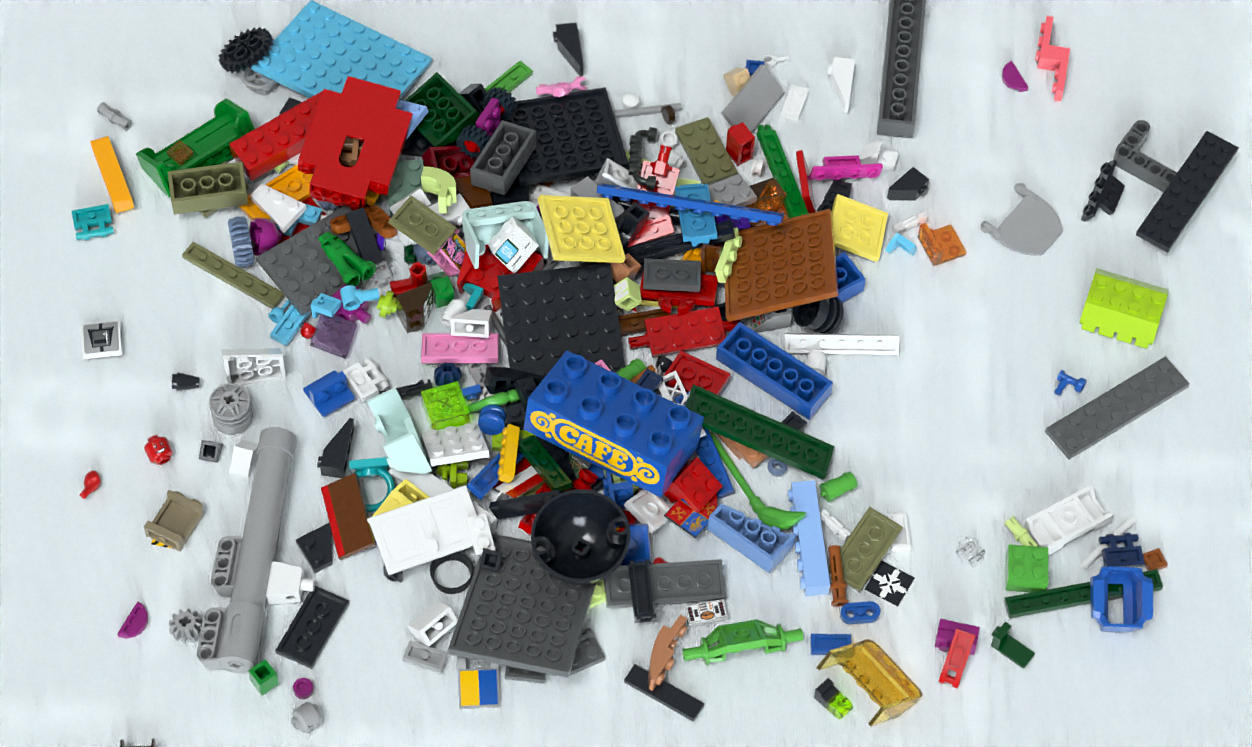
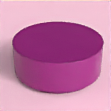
M308 678L297 679L293 684L294 695L299 699L311 697L314 692L312 681Z

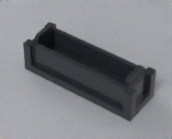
M646 559L645 562L629 561L628 563L635 623L655 622L657 618L656 614H654L648 567L650 559Z

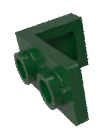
M1005 621L1001 627L997 626L991 635L993 636L991 647L1024 669L1035 653L1009 635L1012 626Z

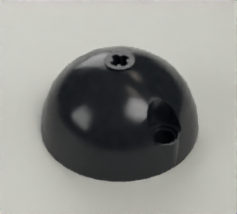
M576 489L560 493L548 500L534 518L531 528L532 553L540 565L558 580L577 585L601 581L618 569L627 554L630 544L628 519L618 504L599 492ZM617 527H623L625 530L622 532H618L615 529ZM542 546L546 550L538 551L537 548Z

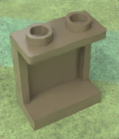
M168 490L166 493L167 500L153 521H147L144 530L147 537L181 552L203 518L204 509L198 500H191L178 491Z

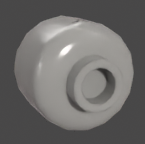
M306 702L293 710L291 723L296 730L300 729L306 733L321 724L323 715L317 704L313 705L311 702Z

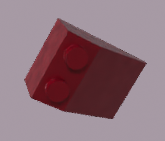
M458 146L429 147L422 155L424 167L444 170L452 175L453 178L471 176L470 169L476 159L475 157L473 159L470 158V155L466 156L465 152H461V148H458Z

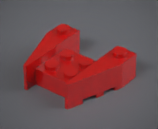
M485 245V253L479 256V267L477 269L474 268L466 250L457 280L459 293L463 294L465 291L463 289L465 283L479 286L484 289L483 295L491 298L493 310L497 312L501 308L497 276L514 273L491 253L492 251L488 245ZM533 252L516 273L542 271L545 267L543 256Z

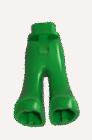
M328 231L319 236L318 240L321 243V248L338 269L346 286L353 285L356 287L360 284V279L364 283L373 276L376 271V265L372 261L359 257L337 235H333Z

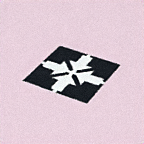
M881 561L864 590L898 607L915 577Z

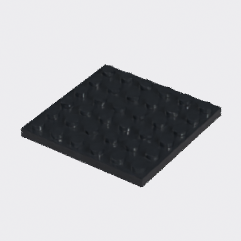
M606 87L572 92L562 97L547 96L517 101L518 107L507 121L536 131V148L517 176L520 186L593 175L600 172L607 158L622 167L629 166Z
M610 263L497 276L509 368L546 376L566 350L580 355L594 364L602 359L607 367L615 373L625 367Z

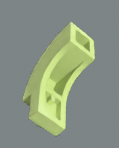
M423 167L421 175L423 192L438 195L439 213H447L448 206H451L452 203H457L455 179L444 170L434 167Z

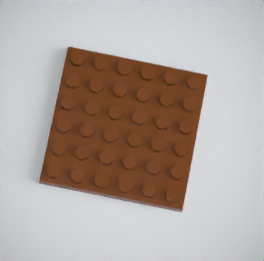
M830 209L785 219L783 222L778 223L777 226L764 224L739 231V235L742 237V245L738 247L737 259L735 262L733 261L731 275L728 276L725 283V306L728 322L839 296L833 218Z

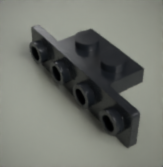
M1115 159L1105 162L1101 166L1100 175L1094 182L1095 187L1088 197L1087 205L1083 209L1081 217L1083 222L1093 218L1098 207L1108 215L1115 212L1125 185L1112 175L1117 164Z

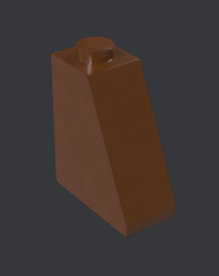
M471 176L454 178L456 193L461 194L470 209L493 206L489 190L471 185Z

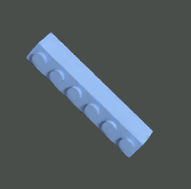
M815 480L791 482V489L787 490L788 502H792L790 511L806 512V516L792 527V533L797 537L795 553L799 554L800 558L797 559L798 571L802 572L800 589H804L805 596L829 595L830 580Z

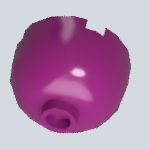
M253 218V222H250L249 234L251 241L254 242L255 247H252V251L255 256H260L277 246L278 241H281L282 238L281 231L277 229L276 224L267 218Z

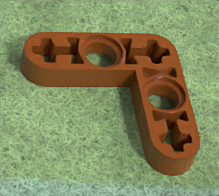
M372 205L364 208L369 224L382 237L392 238L398 234V230L388 223L390 217L379 206ZM345 214L330 221L332 233L341 234L350 231Z

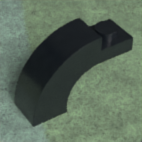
M636 202L624 211L621 220L617 224L623 250L635 239L650 214Z

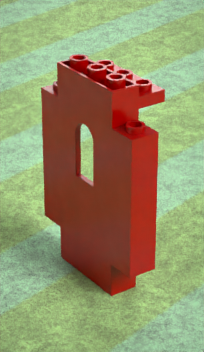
M347 76L342 93L323 89L298 159L297 170L304 174L313 175L309 186V194H311L312 198L318 201L330 202L336 206H347L352 210H357L367 206L369 190L377 194L388 195L413 116L411 112L397 109L401 90ZM347 136L364 141L357 163L352 167H344L339 162Z

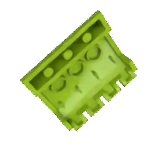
M1096 268L1079 324H1083L1081 329L1094 333L1097 326L1100 327L1098 334L1113 338L1114 332H1117L1116 340L1131 344L1132 338H1136L1134 345L1147 349L1148 345H1152L1169 289Z

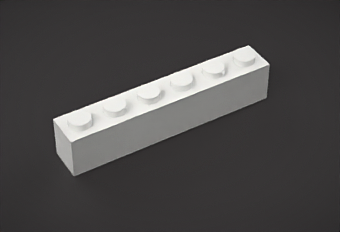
M395 468L389 470L396 486L407 479L429 497L453 490L444 479H438L432 472L420 474L396 471ZM471 500L477 515L486 514L492 533L497 527L495 515L491 511L481 508L475 500Z

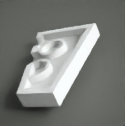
M262 183L250 195L251 200L270 217L271 221L280 227L283 233L307 210L306 204Z

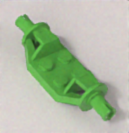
M758 619L720 625L706 638H700V646L683 648V659L687 661L702 658L704 664L709 665L711 662L726 661V653H737L741 650L759 649L762 647L765 654L779 650L785 652L786 643L803 641V632L801 628L784 631L781 624H777L775 627ZM717 641V645L708 649L710 645Z

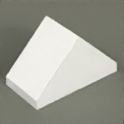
M241 440L234 446L229 474L246 479L249 478L257 458L258 443Z

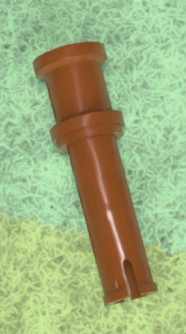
M839 545L828 547L832 578L830 590H832L833 597L831 606L842 607L849 603V600L846 598L847 584L843 579L841 547Z

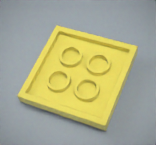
M837 194L832 209L835 247L877 262L880 258L888 213Z

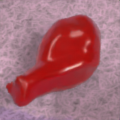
M92 470L85 475L84 489L79 494L82 499H86L89 494L99 488L101 478L97 471Z

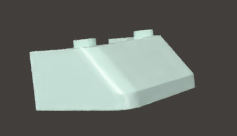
M522 201L467 209L462 213L466 250L475 269L479 267V256L485 253V245L490 243L491 238L502 229L504 223L511 217L517 219L530 229L539 245L538 247L543 258H548L549 241L545 226L536 206L532 202Z
M394 387L367 400L376 418V422H374L378 433L382 432L387 444H384L383 447L388 455L386 459L390 468H395L396 471L427 474L433 471L418 430L397 389Z

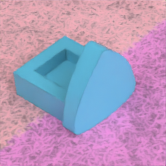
M898 232L885 249L890 254L899 246L912 256L917 251L916 245Z

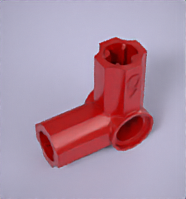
M420 262L413 263L412 267L409 268V278L390 282L391 291L394 292L393 297L427 284L426 266Z

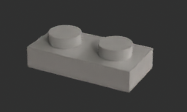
M409 641L403 655V661L441 673L447 660L448 652Z

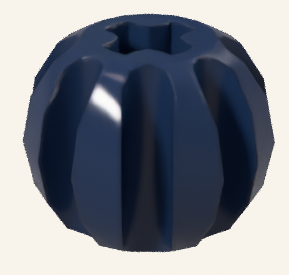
M444 362L435 369L434 382L441 390L451 391L461 384L462 372L454 363Z

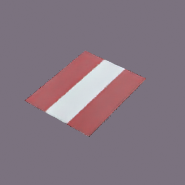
M525 458L516 464L515 475L510 483L499 481L493 488L516 498L543 482V479Z

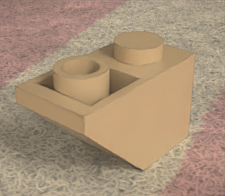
M737 67L723 75L729 92L734 97L750 78L747 68Z

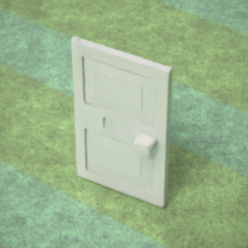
M465 485L367 518V522L370 524L388 575L473 547L466 518L477 516Z

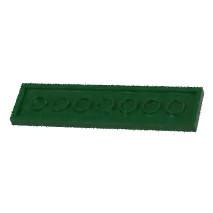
M692 385L685 407L704 417L703 428L823 480L826 477L835 446L697 385Z

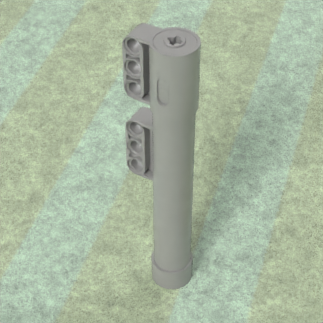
M269 427L261 431L257 448L258 458L243 536L223 537L217 545L211 584L220 596L231 597V600L227 607L210 608L204 614L197 657L206 669L226 670L243 674L249 673L248 670L256 666L265 617L264 606L267 585L275 552L290 465L294 459L297 443L296 435L284 428Z

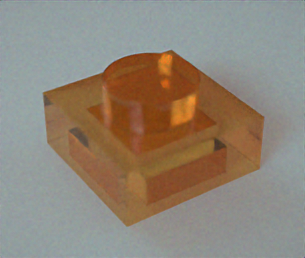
M179 140L167 151V155L181 166L193 155V150Z

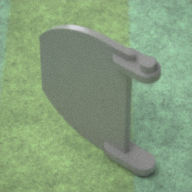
M1017 183L1014 186V190L1023 197V200L998 228L988 221H983L981 223V231L987 232L991 237L1015 252L1033 256L1043 255L1063 232L1060 218L1052 206L1044 199L1027 189L1024 183Z

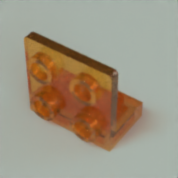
M927 223L919 226L917 238L933 266L966 255L967 252L952 225L935 230L930 229Z

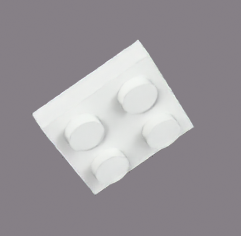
M642 490L624 504L641 524L649 525L650 533H653L670 521L664 517L670 507L660 497L646 490Z

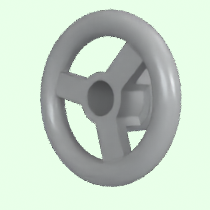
M249 67L244 72L242 70L240 74L242 83L256 91L266 90L276 82L257 72L253 76L246 77V74L252 70Z

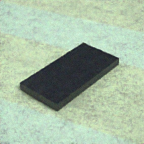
M315 586L314 591H310L276 648V654L312 669L349 606V600Z

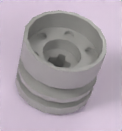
M233 383L223 384L214 389L210 395L209 405L213 424L217 430L224 434L235 435L248 429L252 423L253 413L247 390Z

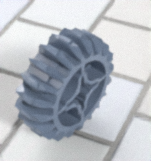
M244 216L231 218L228 220V227L235 264L238 267L252 265L254 257L247 219Z

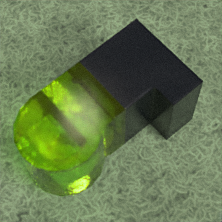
M829 678L815 689L814 698L836 718L842 719L853 709L851 701L842 695Z

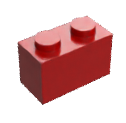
M743 122L731 126L727 131L726 151L737 166L753 159L755 136Z

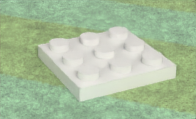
M467 423L464 426H448L445 429H429L426 432H420L421 441L431 466L489 457V450L478 427V423Z

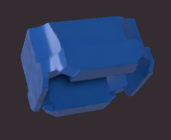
M1101 567L1098 575L1090 578L1091 618L1096 619L1100 626V631L1132 632L1135 629L1141 630L1144 622L1153 618V582L1151 578L1143 575L1142 568ZM1108 584L1122 585L1123 624H1111L1108 621Z

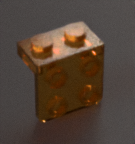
M771 179L752 208L777 212L787 194L775 179ZM750 222V225L758 224L756 222Z

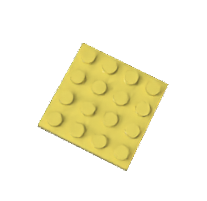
M539 195L537 200L554 260L623 263L626 257L609 198Z

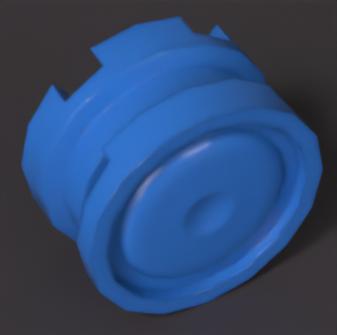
M498 405L483 407L478 418L479 429L488 435L501 433L506 422L505 410Z

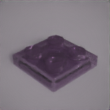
M320 313L310 346L346 359L357 324L335 315L331 318Z

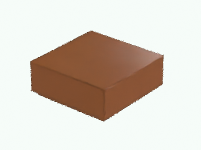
M1159 548L1143 553L1147 571L1167 568L1168 563Z

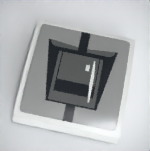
M120 320L81 324L83 359L122 355Z

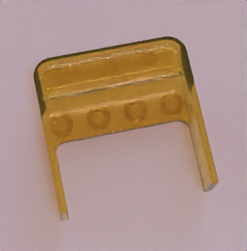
M870 639L830 650L816 667L818 670H822L835 665H841L843 670L856 680L857 685L869 694L870 699L881 707L868 723L870 726L897 718L916 704L923 695L919 687L886 652Z

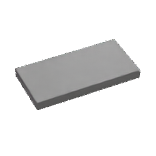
M760 65L721 114L730 126L743 122L752 132L781 97L784 90L767 67Z

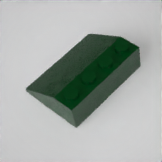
M438 72L404 100L427 106L429 112L416 129L434 147H443L457 141V138L466 126H476V121L480 116Z

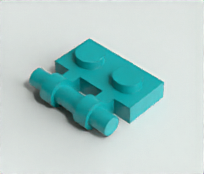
M109 204L71 211L75 230H83V232L75 233L77 240H90L91 237L96 236L107 237V234L114 233L113 226L105 227V224L112 223ZM99 226V229L88 230V227Z

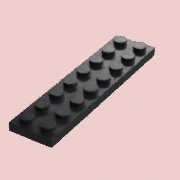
M1206 131L1138 228L1136 236L1168 253L1234 158L1239 147Z

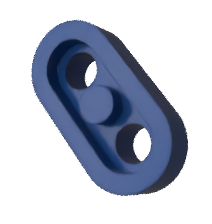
M872 601L847 603L841 608L840 618L846 624L873 623L879 619L881 610L879 605ZM867 612H871L873 615L869 616Z

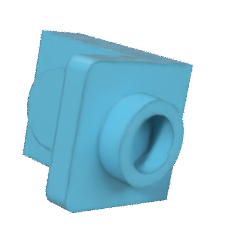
M321 293L311 303L312 317L316 319L320 314H324L332 318L341 307V300Z

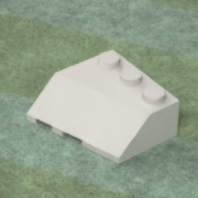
M280 348L221 350L228 383L245 386L286 377Z

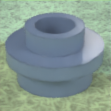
M772 458L768 462L767 468L770 474L781 476L786 472L787 464Z

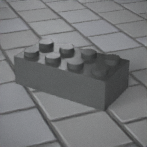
M502 120L470 169L471 185L506 195L536 148V131Z

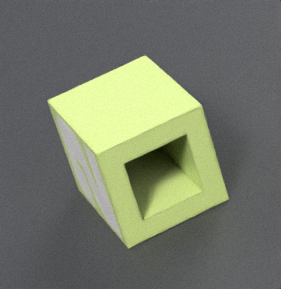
M628 277L614 285L615 304L628 312L642 303L639 285Z

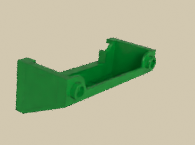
M225 98L215 106V117L156 154L151 148H144L135 153L142 169L166 196L171 197L168 171L220 165L233 158L229 144L255 129L246 110Z

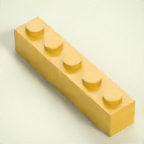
M508 424L506 428L504 427L502 431L501 458L499 459L498 464L500 466L497 472L498 480L510 483L515 475L520 427Z

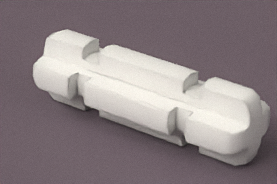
M924 212L917 213V216L913 215L901 222L895 223L893 231L895 234L897 232L900 234L903 230L907 231L918 226V223L926 222L927 216Z
M826 509L820 512L821 521L823 523L826 522L825 525L836 535L839 534L838 537L841 540L846 541L851 532L847 528L844 529V525L834 516H830L831 514Z

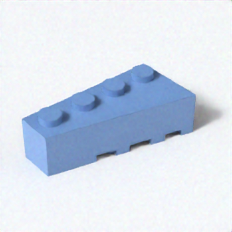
M720 504L709 516L706 528L769 574L793 549L796 538L794 534L789 533L788 535L780 531V528L775 526L769 527L762 524L761 520L748 518L745 516V513L724 504Z

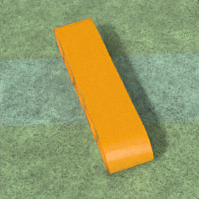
M105 136L90 141L116 214L133 209L134 204L109 137Z

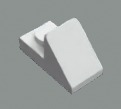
M882 140L863 146L859 158L861 163H882L883 169L894 171L899 155L898 152L882 149Z

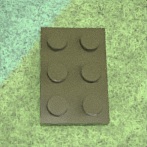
M412 195L388 222L432 255H435L456 231L454 225Z

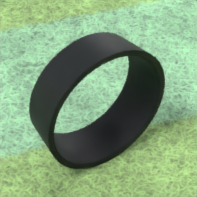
M458 551L432 561L430 575L434 585L441 592L457 594L467 589L471 583L474 566L466 554ZM450 560L463 563L469 569V580L455 588H448L438 584L434 579V574L440 564Z

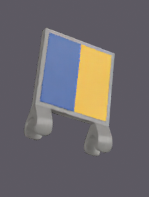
M457 656L459 709L500 708L498 664L490 663V668L466 669V658Z

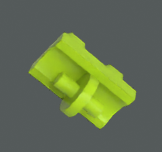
M468 461L451 463V466L443 464L437 467L436 472L442 476V479L446 481L448 476H450V487L456 489V486H467V473H457V469L468 470Z

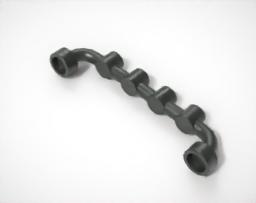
M649 127V130L637 131L635 135H631L629 142L630 166L628 175H633L634 180L640 185L646 186V190L654 191L656 177L649 175L646 179L640 176L642 137H647L649 142H655L657 128Z

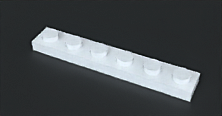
M785 333L784 351L787 353H809L812 350H821L824 354L899 355V335Z

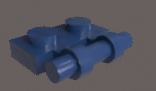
M1128 532L1122 535L1106 534V536L1099 537V544H1106L1108 548L1101 550L1104 567H1142L1145 565L1141 545L1133 546V542H1138L1139 540L1138 534ZM1116 543H1123L1125 547H1117Z

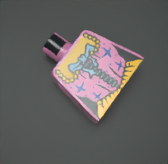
M456 230L435 255L427 252L448 276L460 273L466 252V244L463 241L464 233L461 230Z

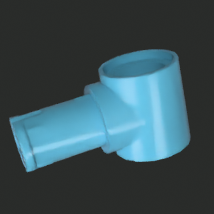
M348 285L340 289L343 307L348 311L359 308L360 304H363L365 301L379 300L378 288L361 291V289H357L353 285Z

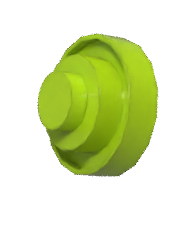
M388 290L386 296H380L376 308L380 310L379 317L386 318V315L396 312L397 302L396 297H393L394 292Z

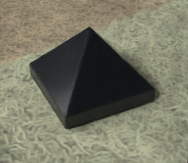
M483 548L479 568L499 572L503 552Z

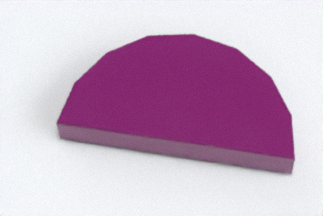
M1013 61L1006 63L1002 71L1003 83L1009 89L1013 88L1019 90V92L1028 91V85Z
M137 601L118 631V637L125 639L134 638L146 629L148 613L144 605Z

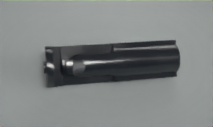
M427 379L426 384H424L423 380H420L416 384L396 388L401 399L415 396L426 397L427 392L433 395L430 379ZM390 389L379 391V394L384 393Z

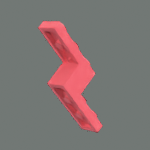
M1047 16L1045 23H1041L1040 33H1043V36H1039L1037 47L1041 48L1036 52L1035 61H1038L1037 68L1055 71L1054 78L1057 79V82H1053L1052 93H1055V101H1061L1070 48L1049 45L1054 17Z

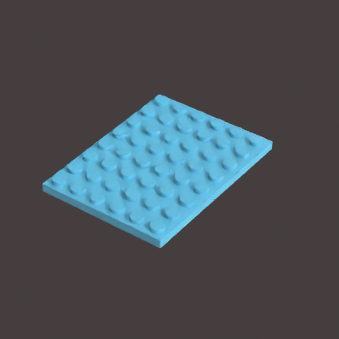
M310 0L273 41L274 45L271 46L272 50L267 51V56H263L264 60H259L258 65H252V70L308 98L318 94L323 89L342 93L347 76L401 90V100L431 65L432 57Z

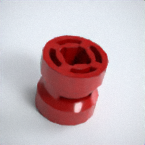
M582 468L579 472V478L573 482L572 487L574 489L592 490L591 486L597 482L598 476L590 470Z

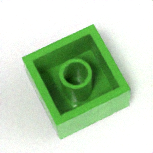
M1009 544L1005 555V591L1031 593L1046 590L1048 586V547Z

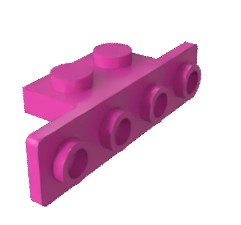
M859 155L824 157L822 160L823 166H814L809 178L810 180L879 177L883 164H861Z

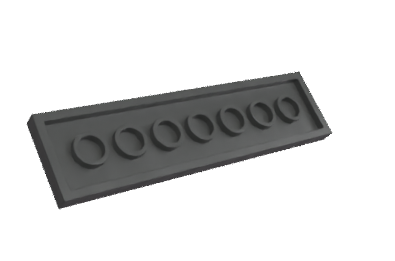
M1165 356L1046 428L1045 433L1067 459L1070 460L1187 389L1190 383Z

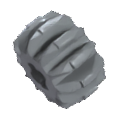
M188 608L186 612L180 609L179 614L173 613V619L169 620V631L176 641L181 638L183 643H185L186 639L193 642V637L199 638L203 620L197 611L191 613V610Z

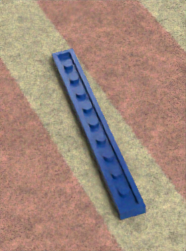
M603 183L597 186L596 192L602 194V197L605 198L617 196L623 201L635 199L641 204L653 202L659 207L675 206L674 209L677 210L690 208L695 213L708 211L713 216L726 214L730 215L729 218L732 219L744 217L748 218L750 222L758 223L759 220L767 221L766 224L777 226L778 223L784 220V213Z

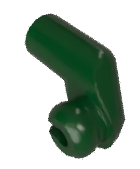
M412 244L406 246L404 250V262L407 264L417 262L416 255H413L414 245Z

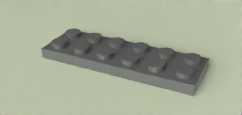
M722 559L649 564L648 566L653 605L726 599ZM628 565L619 566L615 572L604 579L606 608L633 606Z

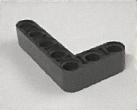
M1138 120L1116 147L1113 160L1117 161L1116 166L1164 192L1177 172L1139 151L1147 140L1150 124L1145 120Z

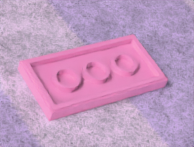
M423 333L421 363H498V334L490 333L489 338L452 336L451 333Z

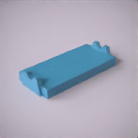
M702 183L675 187L676 196L711 201L708 184L702 185ZM690 208L678 210L683 242L691 241L692 246H697L699 243L708 245L711 239H717L715 220L711 212L695 213Z

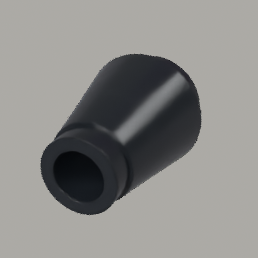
M177 372V374H172L171 388L176 389V391L199 388L200 377Z

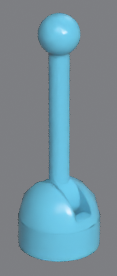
M287 300L281 308H273L268 314L270 320L278 324L284 316V309L289 305L290 301Z

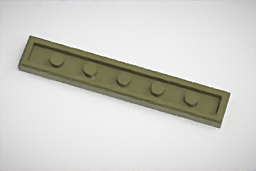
M192 242L182 254L183 259L271 309L277 307L285 298V295L280 290L195 242Z

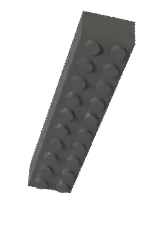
M889 0L876 134L913 138L926 0Z

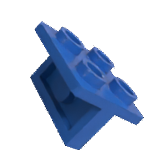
M334 370L303 388V392L322 417H326L355 400L354 394L347 386L346 375L343 371L337 373Z
M606 471V478H603L604 495L612 499L621 509H627L624 504L633 497L632 483L627 481L612 484L611 474Z

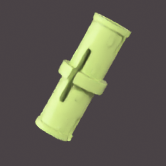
M1014 516L1010 517L1011 520L1005 521V526L1014 534L1016 541H1019L1023 546L1039 547L1028 534L1029 531L1026 528L1024 529Z

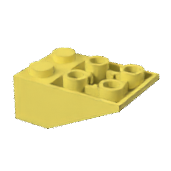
M405 479L392 490L373 516L429 498V496Z

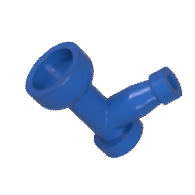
M1061 370L1057 377V380L1060 382L1054 393L1060 396L1067 384L1073 385L1074 390L1081 393L1087 380L1084 378L1076 379L1065 374L1064 370Z

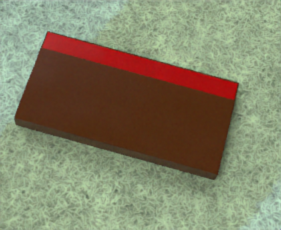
M353 473L321 487L338 558L342 560L376 545L370 524L367 522L369 516L358 474Z

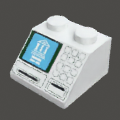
M513 217L504 223L502 229L491 238L488 244L492 253L514 274L539 246L530 229Z

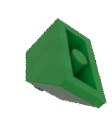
M444 271L427 276V283H432L433 300L436 308L447 306L454 299V290L449 276Z

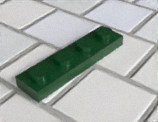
M534 435L518 440L519 451L552 491L560 490L562 492L572 488V481Z

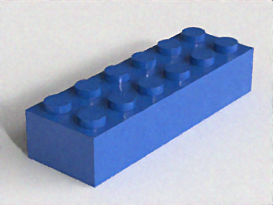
M741 322L734 327L717 347V361L808 420L811 419L832 393L833 382Z

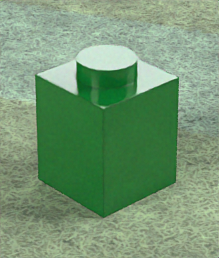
M266 659L248 670L250 681L261 695L279 685L277 674Z

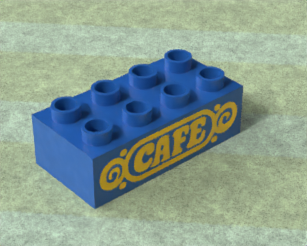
M566 350L529 396L524 430L661 498L698 448L704 417L683 405H678L654 393L648 388H643L619 376L613 371L604 369L586 360L584 357Z

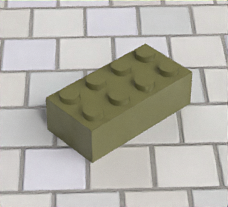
M242 162L168 171L174 215L248 205Z

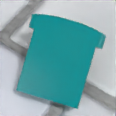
M465 283L463 289L471 296L466 304L467 311L477 308L483 298L484 289L474 284Z

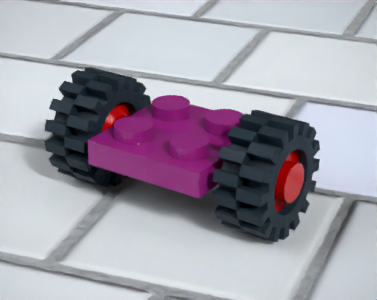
M494 87L489 90L483 99V112L477 119L476 126H466L457 138V146L461 148V152H465L466 156L470 155V158L473 159L475 157L477 160L501 121H508L518 107V103L515 101L516 98L511 97L512 93L508 94L506 89L502 91L500 87L498 89Z

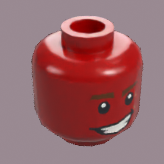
M154 435L147 439L148 442L145 444L144 450L151 463L162 465L171 460L173 450L166 437Z

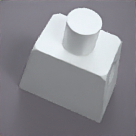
M272 561L266 591L269 604L300 602L303 591H314L315 579H305L303 568Z

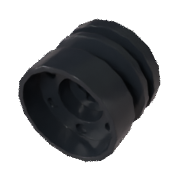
M837 297L793 307V318L796 324L819 333H833L840 326L843 319V303Z

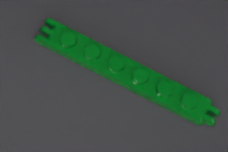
M758 125L756 135L788 217L793 218L808 214L776 131L772 130L770 125Z

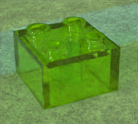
M458 381L421 391V402L430 429L439 430L445 429L448 426L458 427L470 423L469 411Z

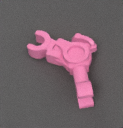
M577 76L574 82L539 84V87H536V94H553L554 97H562L569 94V91L573 89L586 90L587 86L580 85L582 80H586V77Z

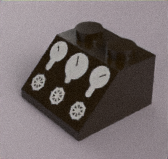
M431 282L396 296L397 315L407 334L420 330L427 322L434 305Z

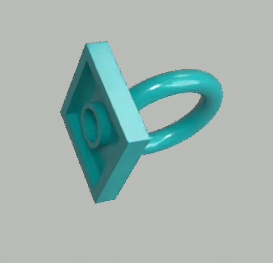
M388 457L349 461L350 474H358L359 479L361 477L367 478L380 475L387 483L385 498L377 504H366L367 512H376L392 490L395 489L394 480L387 471L390 470L386 459Z

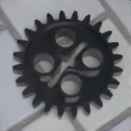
M254 27L251 31L247 29L245 33L240 32L239 36L235 35V39L229 40V44L224 45L225 49L220 50L222 54L219 55L220 59L218 61L226 72L230 71L233 73L236 71L239 73L241 69L244 72L247 67L251 69L253 64L258 65L259 60H264L263 56H267V51L272 50L271 46L274 45L272 42L274 39L265 28L259 27L256 29Z

